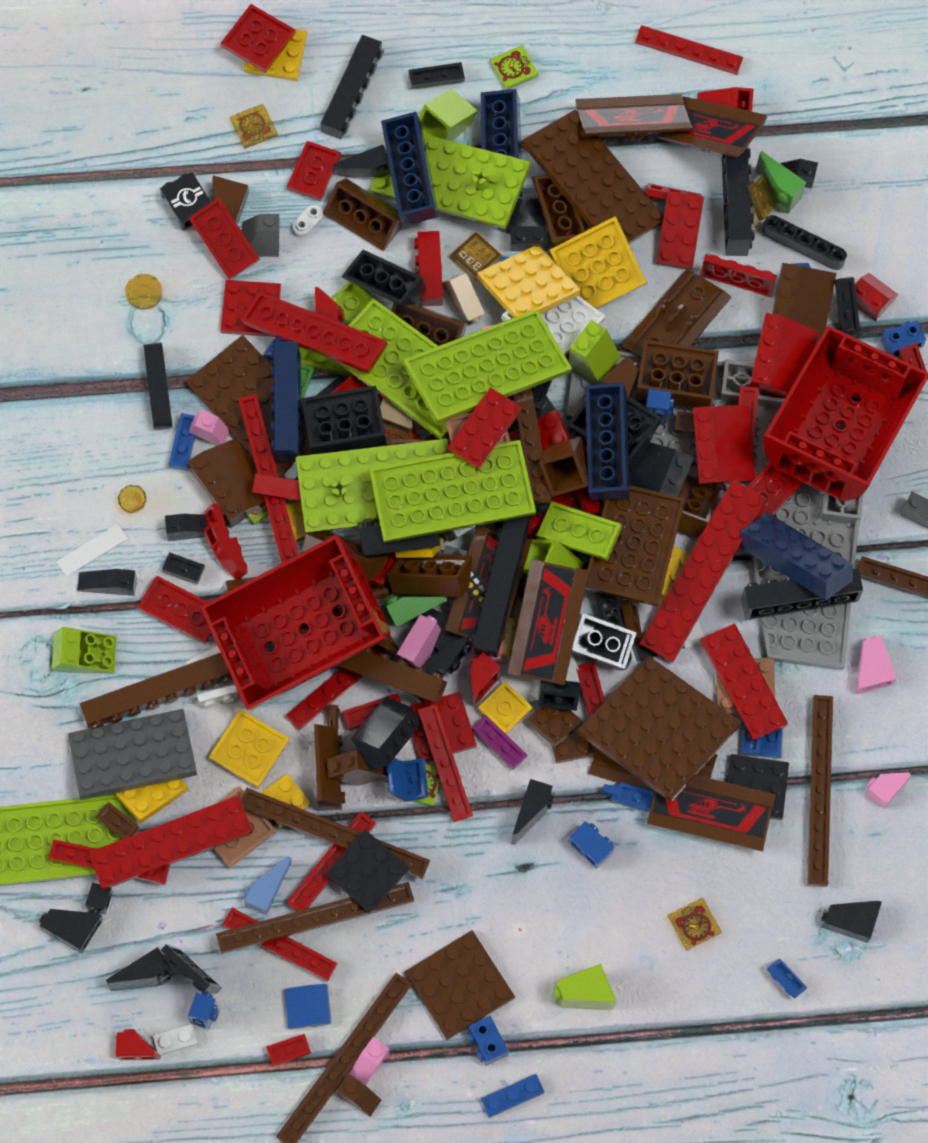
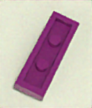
M487 715L472 727V731L513 770L527 758V754Z

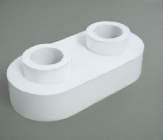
M317 205L307 207L293 223L294 234L301 238L307 237L323 220L322 209Z

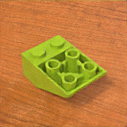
M61 627L54 632L52 670L68 673L114 674L117 636Z

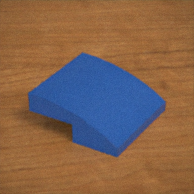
M742 722L741 755L782 758L783 728L756 741H752Z
M327 984L284 989L288 1029L293 1030L331 1024Z

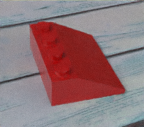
M766 313L749 387L759 388L760 392L786 397L814 350L819 331L787 317Z
M749 405L693 408L698 485L731 483L732 480L737 482L753 481L755 479Z

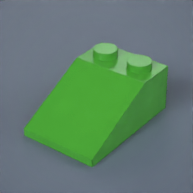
M761 151L755 171L776 207L789 214L801 200L806 182Z
M389 595L382 599L383 603L379 604L388 625L398 627L447 601L444 596L438 597L433 595Z

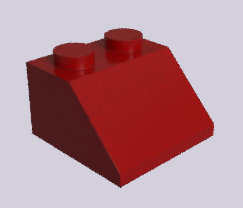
M870 273L862 276L855 284L858 309L874 321H877L898 296L895 291Z
M484 653L479 657L475 656L470 662L469 680L471 702L474 707L500 679L501 666Z

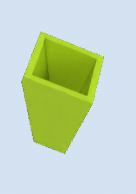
M451 88L424 104L419 116L423 134L454 141L473 123L478 110Z
M590 320L569 350V364L572 369L595 384L612 370L621 357L607 329L593 320Z
M530 539L532 543L522 577L528 578L531 559L582 569L584 562L557 540Z
M601 964L557 980L553 988L554 992H552L556 1004L560 1003L561 1008L612 1010L616 1003V998Z

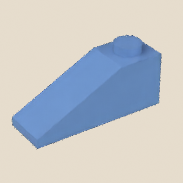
M287 856L256 880L251 888L247 887L243 895L245 906L262 914H268L291 866V857Z

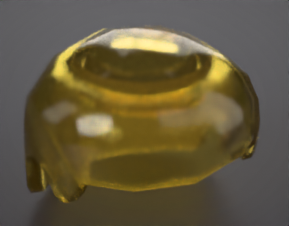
M127 485L118 495V504L127 513H138L144 509L147 503V495L139 485Z

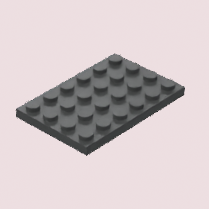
M184 708L108 724L100 728H89L68 733L80 800L197 775Z

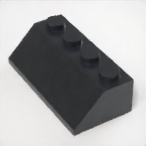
M364 249L342 275L343 279L400 306L416 304L427 290L422 276Z
M368 518L358 522L360 544L364 556L440 546L439 533L384 543L379 520Z
M385 697L351 737V740L369 770L372 771L388 766L420 727L421 722L411 707L390 697Z

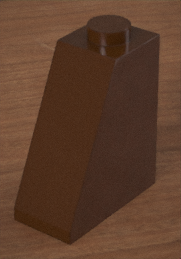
M213 175L214 198L217 199L219 197L238 224L249 195L248 185Z
M625 357L601 381L606 384L623 382L626 395L630 398L639 377V366L634 360H629Z

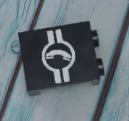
M193 172L183 174L177 180L167 182L160 188L161 197L163 199L166 198L178 218L182 231L193 226L189 220L190 216L211 203Z

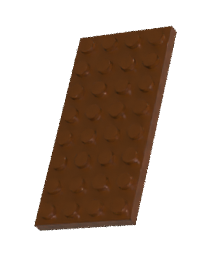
M576 109L522 140V146L590 228L616 216L630 244L663 223L664 215L602 140L597 135L585 136Z
M242 334L190 377L186 384L207 408L222 420L228 427L229 432L241 443L253 459L238 399L257 394L278 477L286 479L285 473L295 462H279L277 456H274V450H272L271 441L275 439L271 428V422L275 421L274 414L271 411V403H275L271 394V385H275L271 377L272 366ZM301 401L302 456L311 455Z

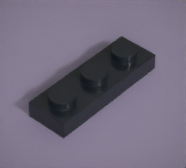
M462 62L408 70L411 89L465 81Z
M854 277L834 279L840 331L845 334L861 332Z

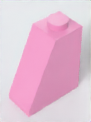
M420 614L397 652L398 657L408 663L407 667L414 668V666L423 668L429 661L441 631L437 624L438 621L429 615L425 617Z
M870 636L861 645L856 684L857 694L891 686L896 681L882 636L877 638L876 636Z

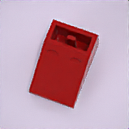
M731 87L698 92L697 99L752 111L754 89Z

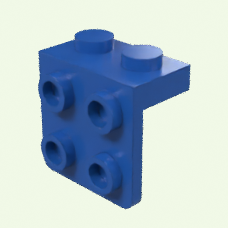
M394 758L386 766L389 777L387 787L391 795L406 802L429 797L425 759L419 758L403 762Z

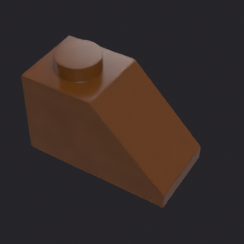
M349 1073L336 1090L338 1096L369 1117L372 1116L382 1101L365 1084Z

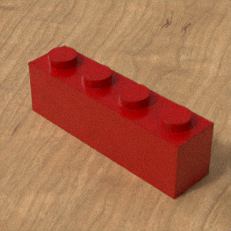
M440 231L417 232V239H414V250H418V255H415V266H419V272H416V274L423 277L427 289L419 299L421 300V306H443Z

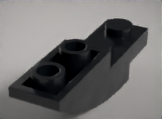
M463 637L444 647L423 667L425 673L431 675L434 672L444 677L443 673L446 671L452 675L453 672L459 669L460 661L464 655L466 656L472 648L471 640ZM413 695L415 698H417V699L420 700L421 702H425V700H426V699H423V698H421V697H418V696Z

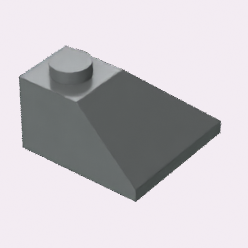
M259 214L243 221V234L259 257H279V214Z

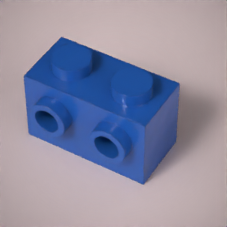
M907 321L898 328L894 329L891 327L885 330L880 341L886 353L897 357L900 356L898 349L914 342L917 343L918 348H922L926 338L918 321Z
M649 389L646 408L662 418L660 424H666L667 417L671 418L674 404V399H671V392Z
M585 821L569 837L568 843L597 869L613 853L614 844L608 837L601 836L594 824H589Z
M207 992L196 993L188 1014L190 1024L209 1030L212 1021L216 1022L220 1010H218L216 999L213 998V995Z
M491 1015L469 1026L467 1036L471 1044H476L478 1048L476 1054L480 1062L484 1061L487 1066L508 1056L509 1051Z

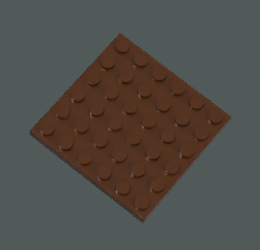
M648 655L581 726L577 734L672 802L740 727L741 721Z

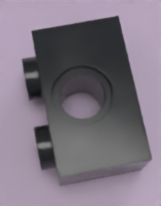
M540 680L538 707L577 711L580 695L579 682L566 681L565 685Z

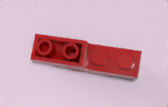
M219 503L211 504L204 511L208 526L203 529L205 537L222 566L235 579H241L248 573L241 545L238 543L237 537H229V530L225 525L223 511L220 509Z

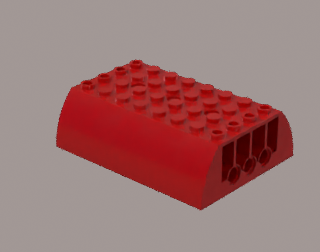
M827 325L764 435L763 446L769 462L773 468L841 501H849L860 497L868 489L928 379V372ZM851 397H858L860 402H854ZM842 424L845 429H838L836 425Z
M337 534L201 606V610L248 711L271 701L390 638V628L357 558ZM341 606L343 613L340 616H335V608ZM308 624L309 631L306 634H301V626ZM274 642L275 649L272 652H267L266 647L268 643Z

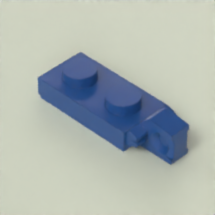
M620 782V784L615 783L614 786L604 784L602 794L611 797V801L650 812L654 791Z

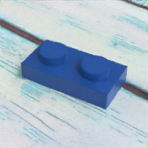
M780 958L767 969L772 978L778 981L794 999L808 988Z

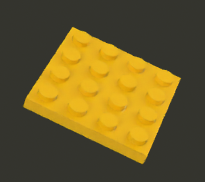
M616 216L550 249L555 263L581 290L579 297L595 309L648 284Z
M531 247L477 273V279L513 318L536 309L541 314L579 296L581 292L579 287L541 247Z

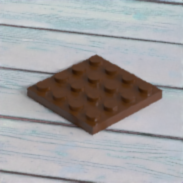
M473 930L404 972L447 1041L469 1028L470 1025L480 1021L515 999V995Z

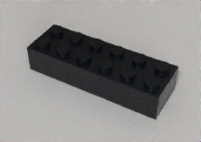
M747 147L738 157L725 154L721 156L726 256H748L749 249H752V241L755 238V232L752 230L754 214L751 213L753 199L750 197L752 180H749L751 164H748L751 156L750 147Z
M859 568L853 569V581L825 600L788 577L784 581L769 580L765 584H748L747 587H744L741 602L745 620L855 603L859 601L862 595L863 586Z

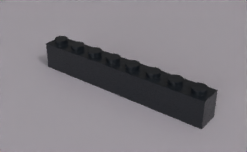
M532 515L503 520V527L498 530L497 539L499 543L493 550V557L495 559L494 563L489 566L490 579L489 582L486 581L484 593L486 595L485 599H482L480 603L481 615L476 619V635H473L471 639V647H473L475 654L481 655L484 653L489 657L498 658Z

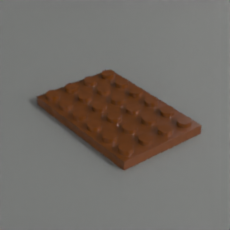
M630 485V498L606 500L601 518L620 523L622 529L608 561L591 556L587 569L589 573L585 590L658 607L685 498Z

